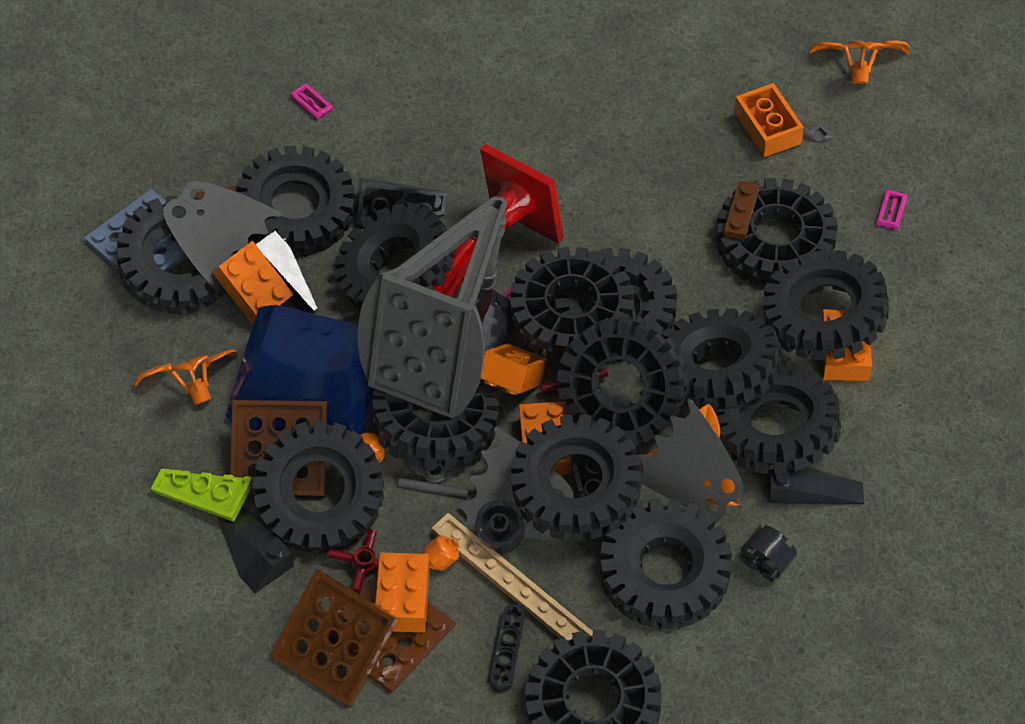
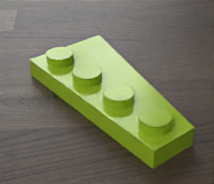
M161 469L151 490L153 493L234 522L253 486V477L244 476V478L234 477V475L224 474V476H216L204 472L202 474H195L190 471Z

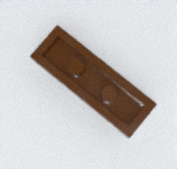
M738 181L723 236L740 240L746 239L760 191L759 184Z

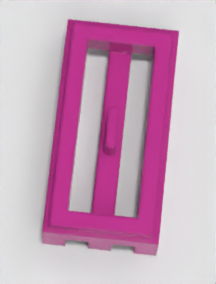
M306 83L290 94V98L316 121L320 120V117L326 116L328 112L333 111V106ZM303 91H306L309 95H311V96H312L316 101H318L324 108L322 109L321 107H319V106L314 102V100H313L312 98L308 97L306 94H304Z
M886 190L876 226H885L887 229L890 227L898 231L908 195ZM889 196H892L894 198L887 220H883ZM900 198L902 200L896 220L891 222L897 200Z

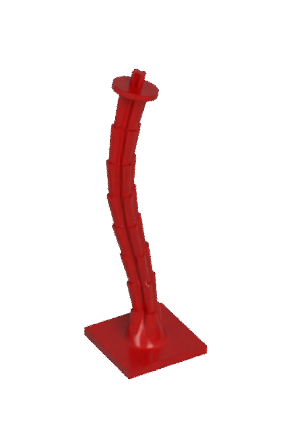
M485 143L480 148L489 199L501 197L507 202L504 229L519 222L559 244L564 239L555 180ZM471 237L456 248L455 256L451 257L454 261L452 270L443 271L448 277L442 286L432 283V287L436 292L449 297L454 295L462 281H464L477 238ZM360 358L339 374L332 371H324L317 377L316 387L319 394L317 399L319 401H327V407L339 414L349 411L353 407V395L368 384Z

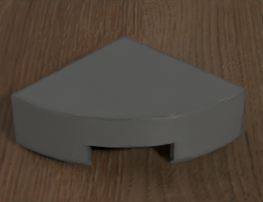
M821 123L804 133L806 139L816 143H826L834 140V135Z

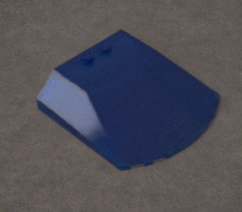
M279 305L259 307L227 409L226 417L232 423L233 400L327 401V424L333 426L335 422L346 426L348 431L352 432L354 430L361 435L373 400L375 388L368 386V381L361 365L358 348V324ZM253 418L250 421L251 430H260L263 424L260 418ZM277 418L273 422V428L276 431H282L286 427V421L283 418ZM305 418L297 422V424L306 422L308 426L310 425L309 421ZM254 441L258 445L262 446L259 441Z

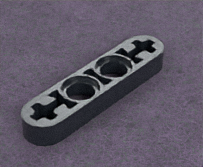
M518 604L508 605L502 615L490 675L491 687L499 693L508 691L513 684L525 622V611ZM513 612H517L518 615L515 618V626L510 625ZM507 633H513L517 638L513 642H506L503 636ZM507 654L512 657V661L508 664H503L499 661V657ZM501 670L505 671V681L503 684H498Z

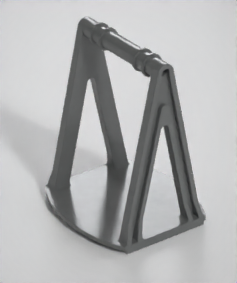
M501 197L490 198L402 265L389 272H383L373 283L363 302L358 324L359 355L368 386L452 419L463 412L470 403L479 386L485 359L484 333L476 303L491 292L496 285L494 280L498 274L496 266L501 237L505 232L503 226L506 224L505 212L507 202ZM471 237L477 238L458 298H452L412 283V281Z

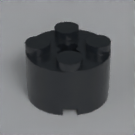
M493 500L487 502L479 509L475 526L478 538L483 545L498 554H505L513 551L521 544L525 535V526L521 511L515 504L506 500ZM497 525H499V526H503V525H504V528H502V529H501V528L496 529V526H497Z
M758 525L741 547V552L744 556L742 561L751 569L759 568L763 571L762 575L767 580L774 582L797 556V550L794 545L790 548L785 543L788 539L778 530L768 525H765L763 528H761V525Z

